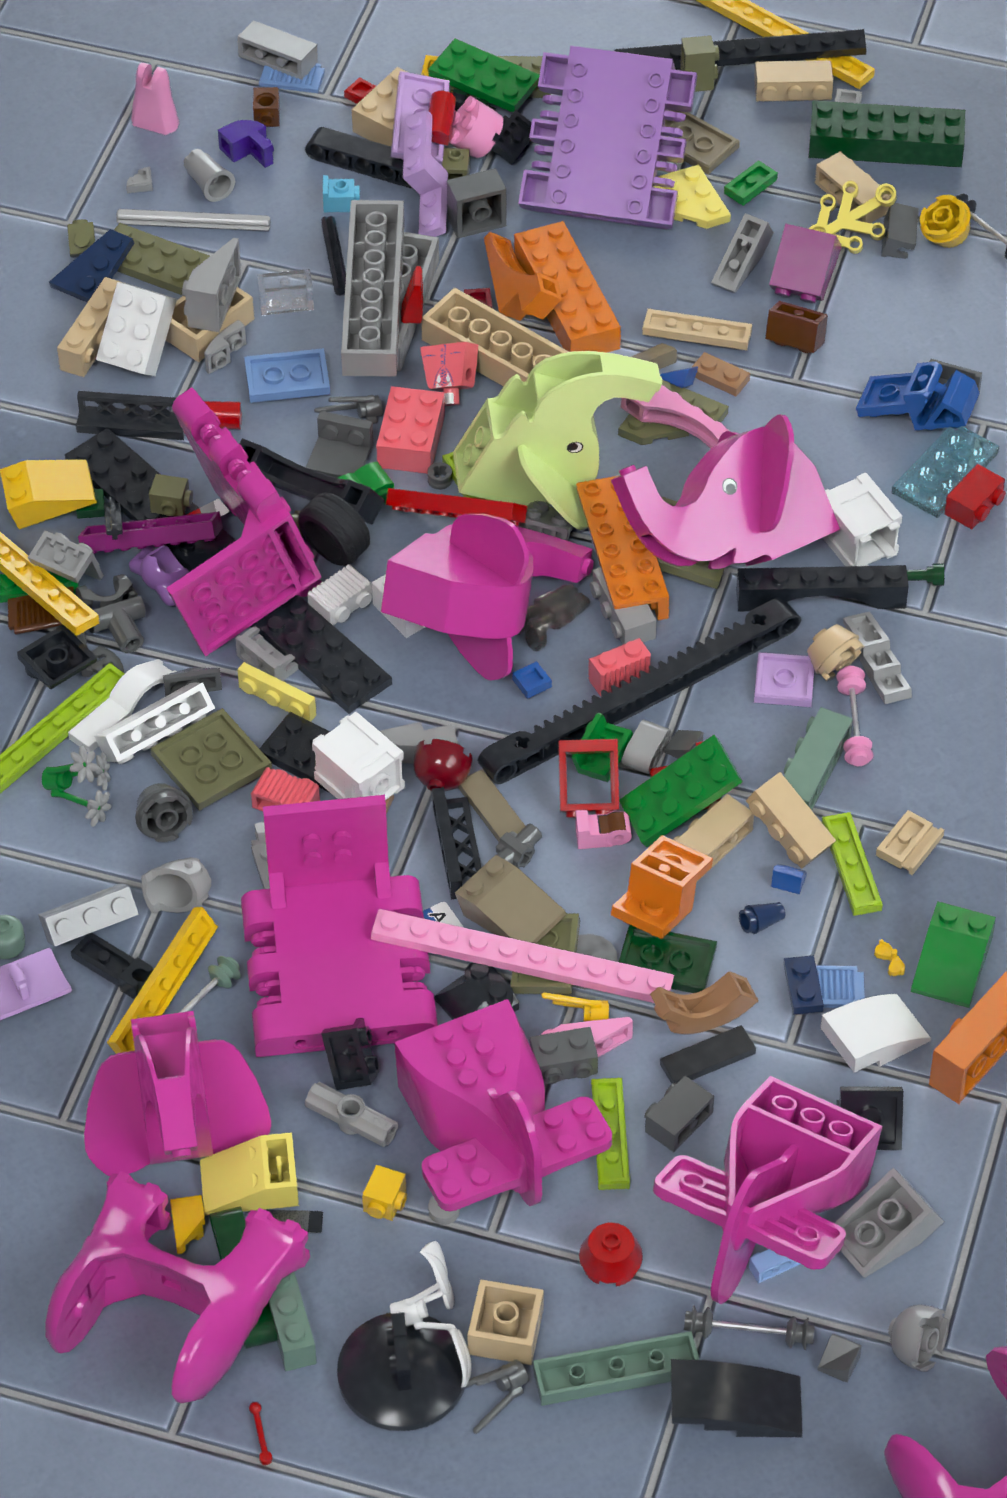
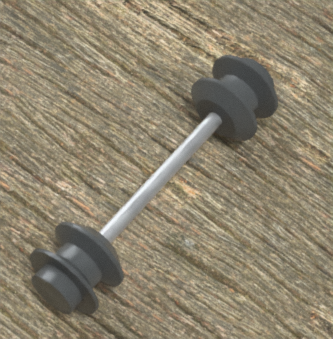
M693 1305L692 1311H686L684 1330L692 1331V1335L695 1331L702 1332L704 1339L711 1334L712 1327L786 1335L785 1342L789 1348H792L796 1342L802 1343L804 1350H806V1344H813L815 1325L808 1324L809 1318L805 1320L804 1324L797 1323L795 1316L789 1319L787 1328L713 1320V1312L710 1307H707L704 1313L697 1312L695 1305Z

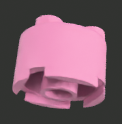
M469 96L458 111H454L449 143L456 148L470 149V156L481 158L496 143L492 139L495 133L500 135L503 127V117L479 100Z

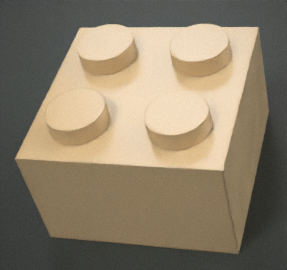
M480 1279L468 1331V1350L470 1355L509 1362L518 1360L521 1364L532 1365L544 1310V1290Z

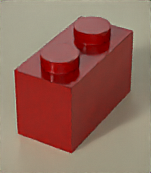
M977 464L947 495L945 515L973 529L979 522L985 521L990 510L995 505L998 506L1003 501L1006 493L1004 491L1005 478Z

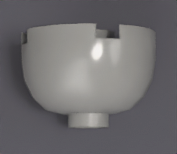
M912 1305L891 1321L888 1329V1334L891 1336V1347L893 1353L903 1364L923 1372H927L935 1365L936 1362L929 1360L936 1350L942 1354L948 1336L949 1321L947 1318L942 1317V1314L946 1313L944 1310L928 1305Z

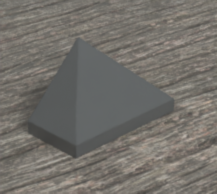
M187 668L163 675L165 697L189 683H203L207 692L222 690L220 668Z

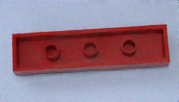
M388 488L386 505L392 506V510L451 518H458L464 514H488L504 518L517 526L519 522L525 523L527 506L517 503Z

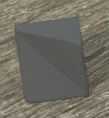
M832 1334L819 1363L818 1371L848 1383L860 1358L862 1345Z

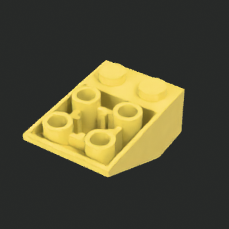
M292 1133L258 1136L215 1153L213 1156L200 1159L204 1216L240 1206L243 1212L258 1210V1208L274 1209L299 1206Z

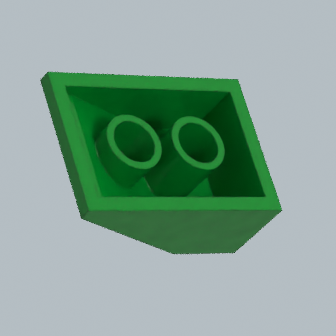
M937 901L916 969L911 992L969 1008L993 938L996 917Z

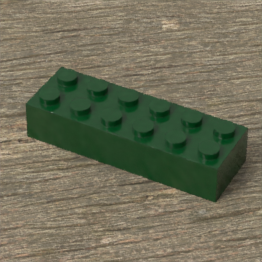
M813 100L808 158L827 159L841 152L853 161L962 167L966 110Z

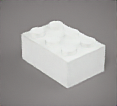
M117 282L96 360L144 375L156 376L177 299L130 284Z

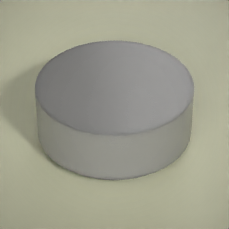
M434 1196L430 1198L428 1203L429 1216L437 1224L447 1225L453 1223L459 1217L460 1209L451 1212L445 1211L439 1207Z

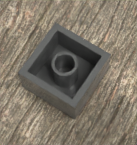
M496 168L447 180V218L458 239L506 226V187Z

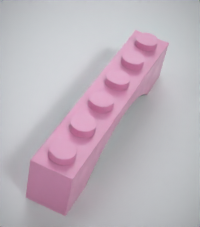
M661 385L660 390L654 394L649 402L622 398L621 408L641 422L666 424L685 430L699 438L710 449L718 443L723 432L729 431L721 422L714 421L704 414L700 408L692 406L682 399L678 393L670 391L663 385Z

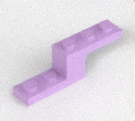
M426 109L405 118L403 179L420 194L419 234L437 237L446 233L448 171L431 155L432 114Z

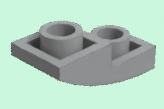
M237 320L221 331L205 350V366L208 374L231 362L230 353L246 345L245 325L240 320Z

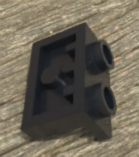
M517 110L510 117L505 115L500 135L495 133L492 141L496 142L492 150L512 165L530 142L529 136L532 122Z
M363 1017L357 1018L352 1025L324 1029L321 1035L336 1090L371 1085L377 1073H379L380 1066L377 1055L372 1053V1033L370 1028L365 1026Z

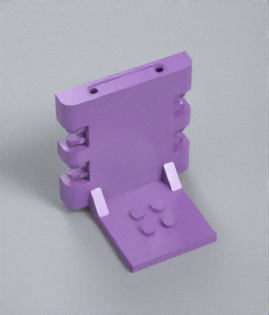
M570 46L569 56L543 52L538 88L542 92L555 94L544 95L543 102L549 105H559L560 112L545 110L541 111L540 117L546 120L532 118L529 138L532 142L541 144L535 146L534 152L540 155L552 156L551 163L543 161L532 162L531 168L549 171V173L524 170L518 202L519 206L530 211L659 229H672L678 191L655 188V186L673 188L675 181L669 178H659L656 175L657 170L670 173L677 171V165L672 163H682L684 161L686 139L673 138L682 137L683 131L675 127H665V120L682 122L685 121L686 115L673 111H692L697 73L676 70L673 59L578 46Z

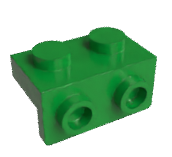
M597 713L594 719L588 723L581 740L618 739L619 764L633 736L632 730L607 723L604 715ZM609 753L572 754V761L579 774L605 782L610 780Z

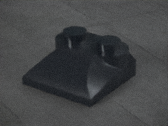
M64 625L59 626L17 652L18 659L25 666L27 675L31 678L39 679L49 689L55 688L97 662V657Z
M473 962L466 967L464 975L434 996L435 1001L452 1020L506 999L509 1000L514 1012L519 1010V1001L511 986L495 968Z

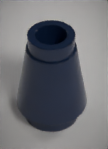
M780 902L746 905L744 910L739 912V922L744 932L757 934L785 919V909Z

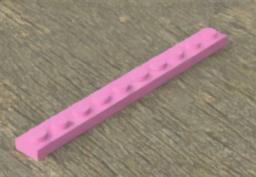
M382 909L378 910L371 932V940L652 1003L654 1001L650 993L657 987L671 991L674 975Z

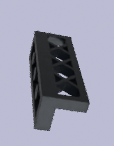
M78 391L79 414L76 422L77 433L98 434L108 428L117 436L184 440L185 433L174 412L166 409L167 407H172L176 397ZM85 401H94L99 406H86ZM121 403L126 407L124 409L116 408L112 404ZM148 405L152 410H143L139 406Z
M444 787L432 789V802L451 900L457 899L455 892L462 886V880L467 875L472 877L482 867L467 797L446 799ZM463 808V814L457 820L449 816L448 809ZM457 829L468 834L462 843L454 839L453 833ZM462 852L473 858L467 866L458 861V856Z

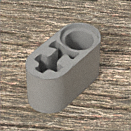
M643 719L625 749L622 764L650 774V769L656 767L664 753V748L670 739L671 729Z

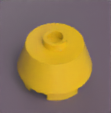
M941 195L936 197L937 201L932 203L927 209L925 207L922 209L920 214L921 231L928 240L941 247L951 248L961 244L967 238L970 232V210L963 201L955 196Z

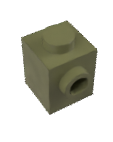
M444 148L442 166L448 171V180L469 175L470 149Z
M156 474L149 492L151 513L183 516L186 507H191L193 501V491L189 490L188 478Z

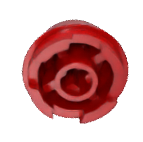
M609 1222L594 1228L583 1241L579 1251V1260L585 1274L596 1284H599L600 1281L607 1284L616 1283V1286H621L628 1283L636 1275L642 1264L643 1252L639 1242L627 1227L619 1223Z

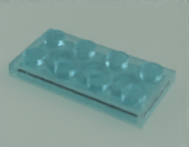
M963 426L959 428L948 427L892 486V494L938 518L945 511L947 495L977 464L986 467L999 453V446Z

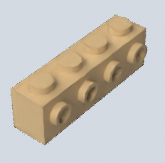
M107 277L103 279L58 345L60 370L85 377L96 360L116 285L120 281Z

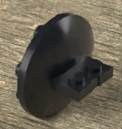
M404 1312L382 1314L360 1325L347 1338L338 1358V1385L348 1407L367 1423L389 1431H410L434 1424L445 1417L456 1406L465 1387L461 1388L463 1379L461 1363L449 1331L428 1328L415 1330L414 1324L406 1326ZM430 1316L423 1318V1322L442 1323Z

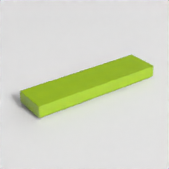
M851 812L822 817V824L836 840L830 846V850L853 916L882 911L883 904Z
M622 1078L591 1079L592 1100L596 1103L612 1131V1146L605 1152L596 1155L598 1190L630 1189Z

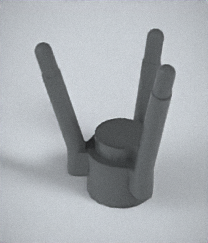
M373 394L367 396L329 397V402L355 403L330 405L314 409L316 413H320V411L331 412L357 408L359 417L373 421V424L377 423V417L383 415L380 397Z
M518 1360L469 1379L465 1388L475 1384L481 1386L495 1381L502 1392L509 1391V1394L474 1427L473 1433H479L514 1398L524 1393L521 1386L528 1382V1375L524 1366Z

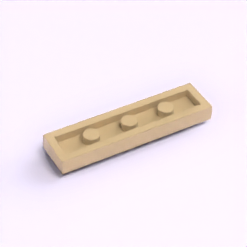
M647 309L642 335L747 350L752 333V324Z

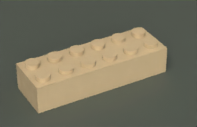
M456 288L452 289L423 316L421 322L422 340L431 346L457 342L478 344L476 371L503 387L516 374L525 382L536 364L546 358L569 352Z

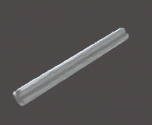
M118 209L116 214L117 223L125 225L269 231L271 224L270 216L139 209Z

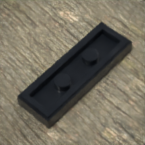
M740 1025L660 1058V1066L671 1084L678 1083L684 1076L694 1080L756 1054V1047L743 1026Z

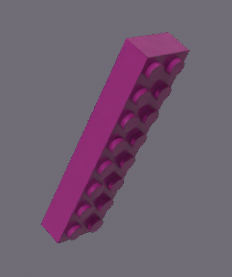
M220 511L122 522L123 534L118 535V540H112V535L106 534L105 524L87 526L78 536L79 543H84L92 548L93 554L97 553V551L108 553L114 551V549L126 551L132 547L143 549L150 545L160 547L168 543L178 545L186 541L187 543H195L198 540L208 542L216 538L223 526Z

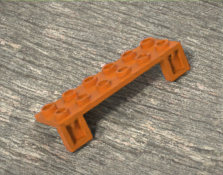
M618 476L578 482L576 489L613 608L622 609L648 604L650 609L655 611L657 620L668 619L669 594L657 557L644 546L624 513L611 482V479Z

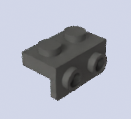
M591 1027L530 1037V1046L540 1067L544 1083L553 1084L565 1079L587 1078L598 1073V1054Z

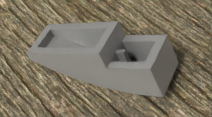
M421 722L380 731L403 751L404 759L402 763L413 764L416 746L420 741L425 740L424 745L431 744L432 739L447 740L458 744L452 724L424 730Z

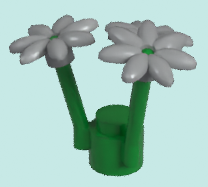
M81 745L79 747V754L71 752V757L74 760L73 764L46 767L44 769L42 785L44 789L51 790L52 797H61L87 807L89 811L85 818L91 819V826L94 827L98 820L100 822L105 821L104 811L111 809V804L107 803L110 793L105 792L102 794V791L98 790L95 800H85L66 793L64 790L71 786L72 777L77 776L79 783L83 782L85 777L89 782H93L94 778L98 777L97 786L102 785V789L106 790L107 782L111 780L109 773L106 772L109 770L110 764L106 762L105 753H101V756L96 755L97 764L91 763L95 758V752L91 751L87 754L85 746Z

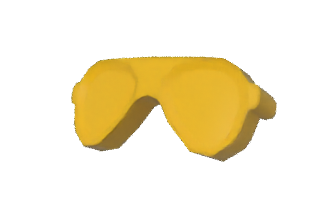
M881 939L875 947V957L891 961L888 968L890 976L904 975L905 964L897 955L898 951Z

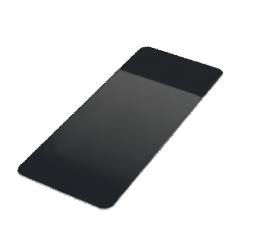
M264 1209L269 1211L279 1221L286 1222L289 1219L299 1223L301 1228L308 1233L322 1232V1211Z

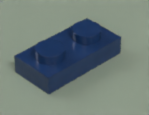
M814 955L784 958L783 965L793 1015L823 1012L824 1004Z

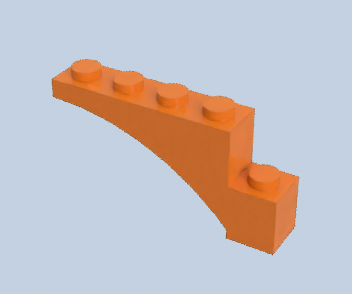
M489 232L484 237L499 313L519 321L526 314L543 320L562 300L558 281L538 272L534 275L526 273L515 256L511 240Z

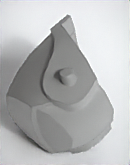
M189 857L173 860L142 875L143 896L152 913L159 911L187 912L194 907H202V903L209 897L208 892L211 888V878L207 869L198 858Z

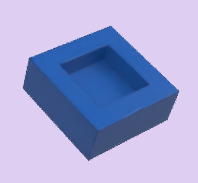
M537 661L512 673V680L527 699L552 687V680Z

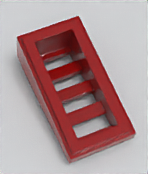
M421 266L415 267L402 301V323L422 322L423 270Z

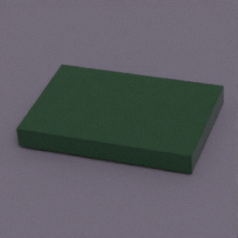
M629 924L618 962L673 974L674 978L671 989L697 993L706 989L717 949V941L669 932L663 939H660Z

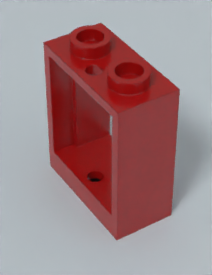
M618 739L559 740L560 812H566L567 818H575L576 810H587L588 812H595V814H608L612 811H619ZM609 753L611 803L567 804L566 754Z

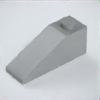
M746 213L744 214L711 283L733 293L737 292L763 256L774 233L767 221Z

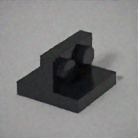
M840 1086V1100H836L837 1106L882 1126L877 1150H902L903 1087Z

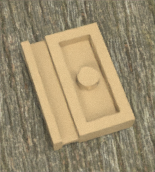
M907 810L877 847L876 856L900 869L902 867L907 869L909 874L913 875L943 838L944 829L933 827V823Z

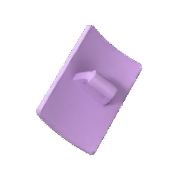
M50 948L0 967V1020L72 992L71 986L63 975Z

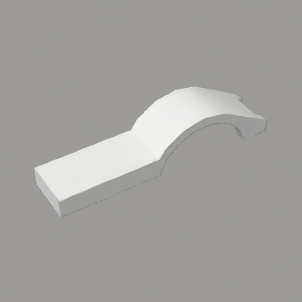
M160 659L136 665L121 677L113 688L110 697L68 732L69 739L79 747L81 745L85 746L88 753L94 751L99 747L94 737L95 735L130 717L137 702L152 686L164 683L163 675L177 671H171L165 667Z

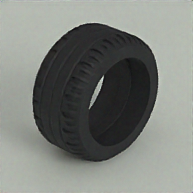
M318 494L299 513L298 522L302 534L322 557L333 564L350 565L370 545V533L361 516L346 501L334 494Z

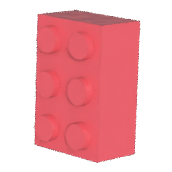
M391 386L376 445L377 462L382 468L427 474L428 468L434 463L445 417L444 392Z

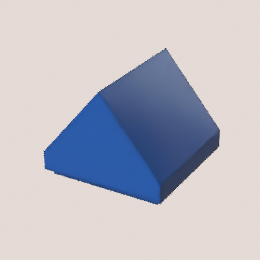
M777 864L773 869L771 887L800 894L807 872Z

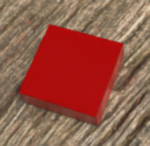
M359 77L344 90V98L358 104L376 85Z

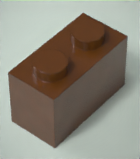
M778 301L769 309L765 339L774 341L775 344L780 346L788 345L798 348L799 351L804 353H815L824 344L828 314Z

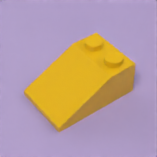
M86 459L25 460L0 469L7 508L18 529L97 503Z

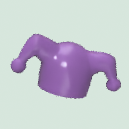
M153 545L141 549L129 562L130 571L140 575L144 583L155 590L166 605L175 606L166 588L188 574L189 570L183 568L167 546L163 545L155 550Z

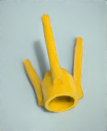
M545 992L541 994L542 998L553 1000L552 1003L554 1005L583 1008V1021L609 1019L608 1000H589Z

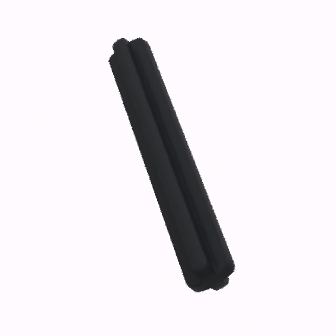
M324 216L321 219L334 291L338 296L345 295L346 271L336 220L333 216Z
M109 497V502L104 503L106 534L112 535V540H118V535L123 534L120 503L115 502L114 497Z

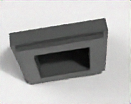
M678 730L664 748V753L679 759L695 748L697 742L703 741L704 733L693 730Z

